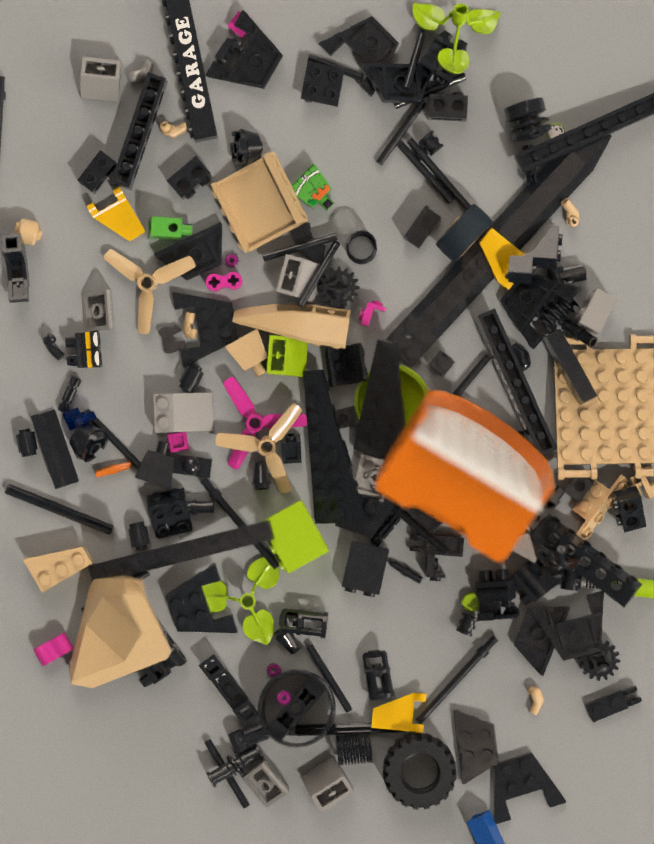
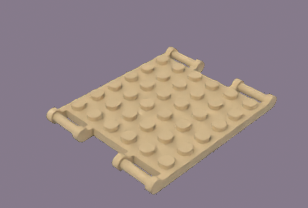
M630 334V349H592L586 345V350H573L597 394V397L582 405L578 404L554 360L558 480L584 477L597 479V465L634 464L635 479L644 476H654V469H641V464H654V348L637 349L636 346L637 343H654V336ZM565 337L569 345L584 344L581 341H576L573 337ZM564 465H590V470H564Z

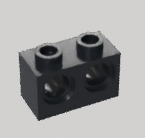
M433 91V94H429L428 120L466 121L468 96L464 95L463 92H452V95H445L443 91ZM441 101L444 107L441 110H437L433 107V103ZM460 102L463 108L460 111H456L453 109L452 104Z
M100 150L77 181L95 195L115 169L117 163Z
M195 156L172 175L167 182L182 200L185 198L188 200L195 195V189L200 185L204 187L210 182L211 179L209 177L212 175ZM195 169L203 170V175L200 178L193 177ZM181 181L188 182L186 190L178 189V184Z
M637 486L614 491L615 499L612 500L614 510L618 512V515H615L617 525L622 527L624 533L647 527L642 498Z

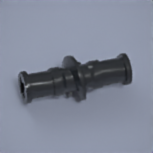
M255 744L250 750L241 753L237 757L234 756V759L229 755L226 756L227 763L222 764L210 773L208 771L206 775L215 788L217 787L216 784L232 777L233 774L236 776L237 772L243 776L244 768L251 766L250 764L259 759L263 760L264 756L257 744Z

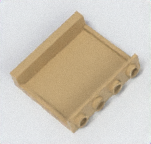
M268 152L261 159L216 183H211L213 188L212 194L219 200L221 204L220 210L224 216H227L230 222L228 224L232 233H235L238 239L237 244L244 253L251 252L309 221L275 152Z

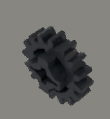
M338 266L337 271L330 268L331 273L324 272L326 278L320 279L323 285H319L318 289H323V292L319 295H325L323 302L325 303L329 300L330 307L334 303L337 304V308H340V304L347 307L348 301L354 302L353 296L358 297L355 290L360 289V286H356L355 283L359 280L352 278L354 272L347 273L348 268L344 271H341L340 266ZM336 275V279L332 283L327 284V281ZM342 275L347 277L351 284H347L342 279ZM339 282L341 283V286L348 288L341 289V292H337V289H333L330 287L337 286V283ZM327 291H331L335 295V299H332L327 294ZM351 291L350 295L342 300V295L345 292Z
M606 640L604 644L601 643L600 652L578 657V660L583 662L579 667L585 668L583 674L590 673L589 678L593 679L596 676L597 681H600L602 676L605 680H608V674L614 676L612 671L613 669L618 670L619 668L616 666V663L621 662V660L616 658L619 652L613 651L616 647L614 645L609 647V641ZM608 651L611 654L612 661H609L607 658ZM592 656H594V657H600V656H601V658H602L606 663H604V662H602V663L599 662V663L597 664V661H596ZM587 658L590 659L592 663L591 668H589L587 665ZM605 667L608 668L607 670H605V671H603V672H599L600 669H602V668H605Z

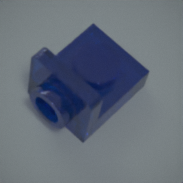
M77 407L62 414L70 431L97 418L94 411L87 414L85 411L80 413Z

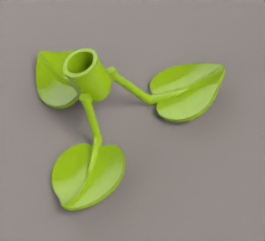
M414 2L412 7L415 22L425 30H436L439 24L444 25L450 18L452 23L457 26L453 50L445 48L438 54L440 66L454 74L464 72L470 62L466 51L457 50L461 26L467 23L474 32L489 34L495 30L501 14L499 11L484 9L469 11L468 6L463 3L456 4L453 11L450 10L446 17L444 11L435 5Z
M264 557L255 560L247 571L248 579L255 583L251 592L243 593L240 598L226 596L228 590L221 581L202 586L211 612L224 610L227 605L226 599L240 602L244 609H250L252 615L247 616L242 625L245 635L251 640L264 645L269 644L274 632V620L272 615L264 609L255 613L253 607L256 600L253 595L257 585L262 589H270L277 584L279 580V567L274 570Z

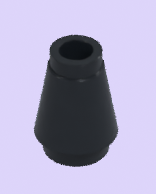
M255 462L252 480L254 490H267L271 482L266 462Z
M279 629L274 633L275 639L291 655L300 649L294 633L281 632Z

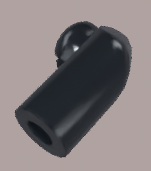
M48 334L47 337L43 338V344L48 352L59 361L65 354L54 344L56 337L53 334Z
M515 343L512 348L515 354L519 356L522 370L526 371L531 365L529 352Z

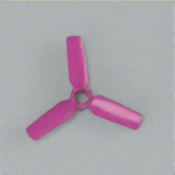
M230 377L223 382L236 408L242 416L247 418V428L242 431V435L256 437V432L260 431L263 426L271 429L283 415L268 414L263 416L255 412L254 404L234 377ZM300 414L292 427L306 426V414ZM258 418L261 424L258 427H254L250 420ZM234 449L228 465L234 469H239L248 451Z

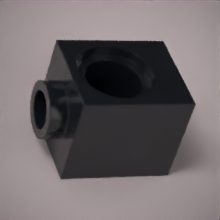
M590 477L571 478L563 490L577 502H580L593 483L590 481ZM577 480H581L584 483V487L580 491L574 488V483Z

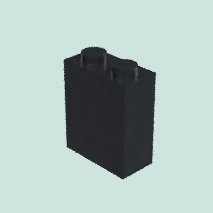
M351 541L341 585L345 587L344 591L356 593V590L364 592L363 595L375 597V594L379 595L389 549Z

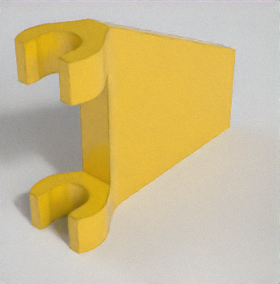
M120 187L113 190L118 201L100 212L93 202L86 206L94 219L128 241L146 232Z
M490 228L479 244L496 281L503 288L509 290L513 283L508 282L505 275L508 273L510 256L525 254L493 228Z
M411 693L373 708L371 728L423 733L424 725L412 724L414 701L426 702L427 694Z

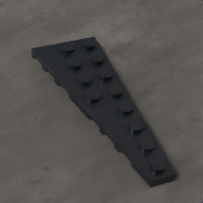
M324 369L303 371L315 524L368 522V516H365L362 506L364 504L363 500L360 499L358 493V483L352 473L351 467L353 466L347 446L340 433L341 426L340 423H337L334 413L336 409L334 404L331 403L328 392L330 389Z

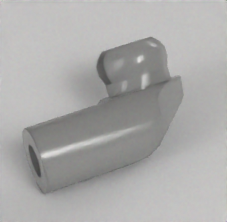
M144 60L141 70L131 71L128 74V80L135 84L145 81L147 73L151 72L153 63Z

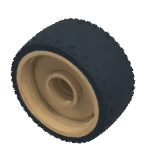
M473 204L447 228L448 230L437 241L436 245L450 260L456 262L491 226L493 221L481 208Z

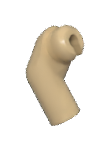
M163 121L159 126L161 133L171 138H176L189 131L185 122L175 127L167 121Z
M566 198L561 202V205L566 210L567 225L576 227L579 223V212L569 198Z
M186 312L183 324L184 336L188 339H194L197 336V330L193 329L195 314Z
M530 686L527 692L528 695H531L533 703L529 712L537 715L544 702V697L539 687Z

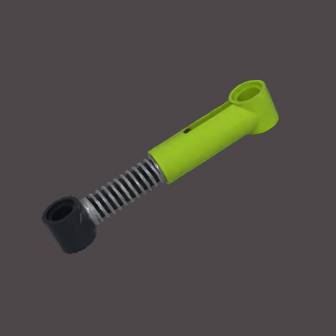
M563 569L567 577L561 582L560 589L579 591L586 587L591 590L592 588L599 590V588L575 570L569 572ZM637 578L642 586L634 597L654 599V580ZM616 580V583L622 586L621 583L618 580Z

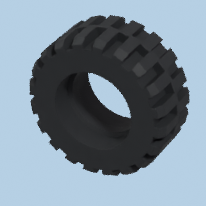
M415 733V735L407 734L401 740H396L395 744L388 749V753L383 761V777L388 792L392 794L396 801L401 802L405 807L411 806L413 809L419 810V808L430 809L429 806H437L441 800H446L449 792L454 788L457 768L450 749L442 740L432 737L431 734L427 733L426 735L421 733ZM416 753L429 755L437 764V777L431 785L425 788H413L402 777L401 769L404 761Z

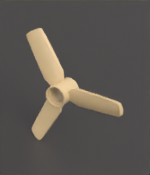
M112 249L108 250L104 255L105 261L131 281H136L138 287L142 290L139 296L138 333L140 334L150 333L154 304L152 291L157 288L158 284H165L196 267L193 258L187 256L157 269L153 275L144 274L139 266ZM147 277L152 281L149 288L144 286V280Z
M293 403L273 425L269 435H265L261 439L252 435L217 433L216 446L248 452L259 450L261 455L266 456L265 462L280 493H288L292 490L281 458L275 452L276 442L283 439L299 417L302 408ZM264 442H270L272 444V448L266 450L262 447V444Z

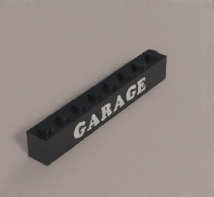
M162 0L163 7L168 9V14L165 15L167 26H171L172 33H169L171 45L175 44L176 52H173L175 64L179 63L180 70L177 71L178 81L183 82L184 89H181V96L183 101H187L188 108H184L186 119L191 121L192 127H188L190 138H194L196 143L217 139L218 135L190 0Z
M491 309L474 317L528 441L543 456L557 450V446L496 309Z

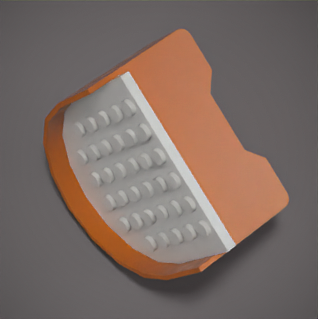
M430 390L422 399L378 469L376 488L380 493L404 507L416 506L467 536L471 547L493 560L501 562L507 558L533 518L542 508V505L553 491L554 484L552 470L546 458L513 427L465 398L446 391Z

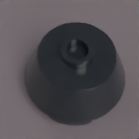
M245 129L232 132L231 135L232 137L234 136V142L230 143V152L232 159L236 158V166L242 165L246 167L261 158L263 145L258 133Z
M84 424L73 433L69 443L77 459L90 462L96 458L94 454L100 448L105 449L108 438L105 436L104 430L90 424Z

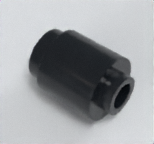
M193 363L191 366L187 365L179 380L181 382L179 387L193 393L204 375L201 372L202 368Z
M30 428L19 430V434L15 436L21 456L36 455L38 447L35 432H30Z
M144 521L129 524L130 529H128L131 547H135L136 551L147 549L150 539Z

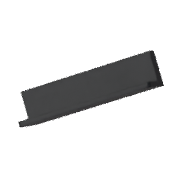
M558 329L549 335L548 333L545 334L543 340L578 404L582 405L597 397L594 388L562 330Z
M56 410L31 416L55 489L79 482Z

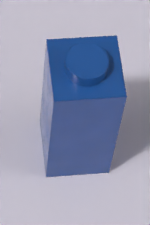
M490 810L473 815L467 821L477 844H505Z

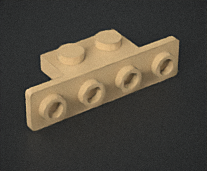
M622 474L610 489L595 479L583 499L577 502L572 509L586 520L576 533L583 540L590 538L593 529L603 521L608 509L613 507L614 491L628 487L629 481Z

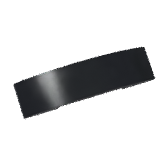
M215 654L198 665L207 678L212 681L244 726L258 717V711Z

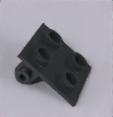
M307 61L300 99L309 103L317 102L338 107L345 69Z

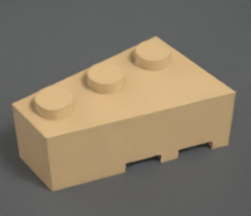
M85 546L23 559L42 593L94 563Z

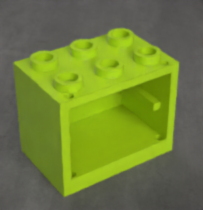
M302 499L263 520L271 521L275 539L270 540L269 547L273 554H278L280 558L278 563L283 572L287 571L289 574L329 552L327 544Z

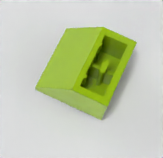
M270 335L267 374L304 377L303 371H306L308 343L285 336Z

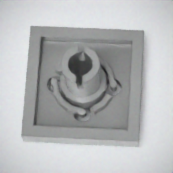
M361 454L355 478L358 483L357 489L359 494L380 499L385 498V495L380 493L376 486H372V488H375L374 490L370 488L371 485H376L378 470L375 469H379L376 466H381L384 460Z

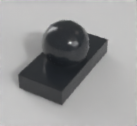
M174 454V474L210 478L212 459Z

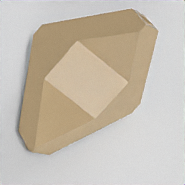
M128 577L94 579L89 587L69 666L71 684L94 688L166 660L171 653V648L146 598L143 581Z

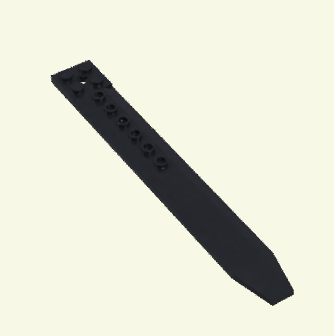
M612 135L605 136L550 161L538 173V183L531 185L530 182V185H527L386 338L388 341L398 343L399 356L407 364L413 367L495 278L479 244L488 230L493 228L520 250L561 206V202L568 198L590 175ZM415 336V345H407L406 342L408 340L406 337Z

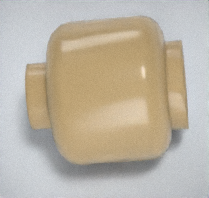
M21 219L20 222H16L14 234L21 233L24 244L33 246L36 240L40 241L42 230L39 229L38 222Z

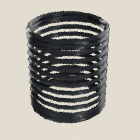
M363 230L352 233L346 243L347 255L350 260L357 264H367L372 261L377 252L374 236L368 231ZM364 236L372 240L375 248L371 256L365 259H358L351 255L348 249L349 244L356 237Z
M358 733L356 735L353 734V736L351 734L350 737L347 735V738L344 735V739L343 735H341V741L340 736H336L339 766H343L344 762L347 765V760L348 765H350V759L353 765V758L355 765L360 762L362 764L363 761L366 763V760L367 763L373 762L370 733H366V738L365 733H363V739L360 733V741Z

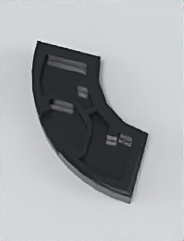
M304 223L291 230L295 244L314 239L310 231V223ZM322 244L300 252L309 260L320 264L324 258L326 245Z

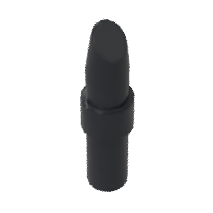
M396 561L388 563L403 576L409 577L418 584L423 579L422 576L413 572L407 566H403Z

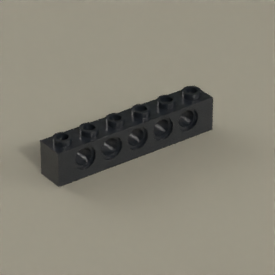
M147 73L111 180L113 185L132 190L168 83L164 77Z
M549 514L542 520L531 536L547 550L552 549L557 552L559 546L565 547V561L568 559H579L580 563L574 570L622 607H625L642 586L635 576L629 575L619 564L613 563L603 552L593 548L590 542L583 540L576 535L574 530L564 526L557 517ZM554 533L559 536V539L554 536ZM585 556L590 559V562L585 559ZM600 568L604 569L606 574L602 573ZM616 580H618L622 586L618 585L616 583Z

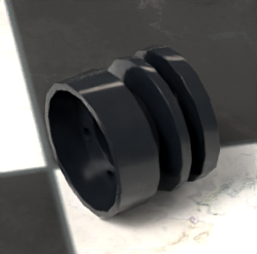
M542 97L519 102L504 109L507 122H517V125L510 128V132L519 131V133L512 136L514 142L532 140L552 130L551 124L542 125L549 121V117H539V114L546 111Z

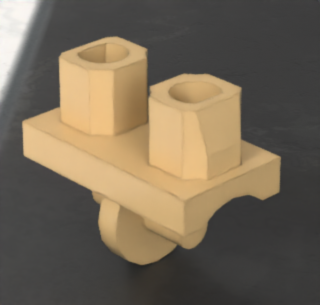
M651 464L641 466V469H653ZM635 476L630 477L632 485L627 488L637 486L640 494H642L641 486L646 499L654 497V481L649 483L646 478L647 476L639 478V482L636 481Z

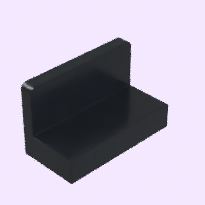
M425 205L404 235V239L419 249L441 217L430 210L429 206Z

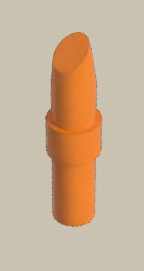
M130 462L113 464L109 467L95 470L97 478L109 474L112 475L129 469L132 465Z

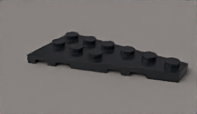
M381 338L377 339L353 447L355 450L386 458L406 426L401 390L402 381L399 370L398 343Z

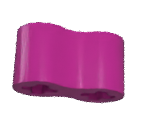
M230 272L225 276L211 274L206 279V286L212 292H218L224 288L238 290L243 284L242 277L237 272ZM232 276L239 279V282H236V286L229 283V280H232ZM213 278L220 281L216 288L210 285V282H213Z
M64 632L33 649L43 667L74 648Z

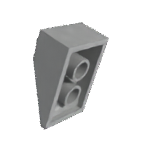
M212 392L153 394L155 433L214 431Z

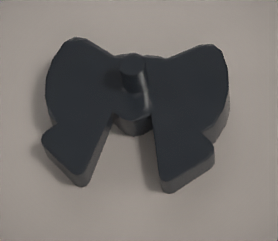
M176 325L173 328H161L158 332L163 337L165 344L164 353L166 354L174 353L179 348L183 349L185 341H174L173 335L182 330Z

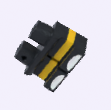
M100 331L75 333L73 336L65 337L66 348L76 347V355H67L66 357L68 366H77V368L102 367L101 350L84 351L101 348Z

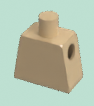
M258 329L225 346L244 371L252 368L256 377L267 372L262 362L267 360L268 356Z

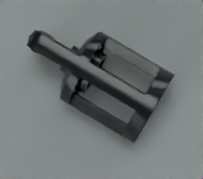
M284 608L279 617V630L281 632L295 633L299 636L303 634L319 636L325 639L328 612L319 613L303 611V609ZM287 615L297 616L293 617L292 625L296 627L286 626ZM304 619L322 621V628L304 626Z
M371 650L364 653L362 657L369 700H381L395 696L387 652L385 650ZM382 657L383 665L376 663L370 667L369 658ZM381 675L383 691L378 692L376 676Z

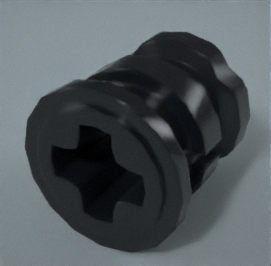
M434 131L429 132L418 142L425 146L424 149L430 152V156H433L444 146L438 142L439 139L433 136Z
M462 612L463 618L460 619V626L456 628V631L472 637L471 632L472 629L475 630V622L479 621L477 617Z

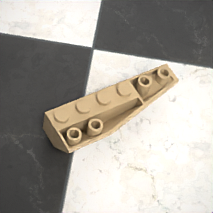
M295 303L270 304L235 310L232 322L311 343L316 346L326 345L339 349L346 346L351 310L305 304L304 308L299 307Z

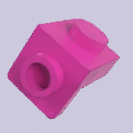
M372 300V303H367L365 310L361 309L358 320H361L362 326L368 327L373 309L385 313L386 308L383 307V303Z

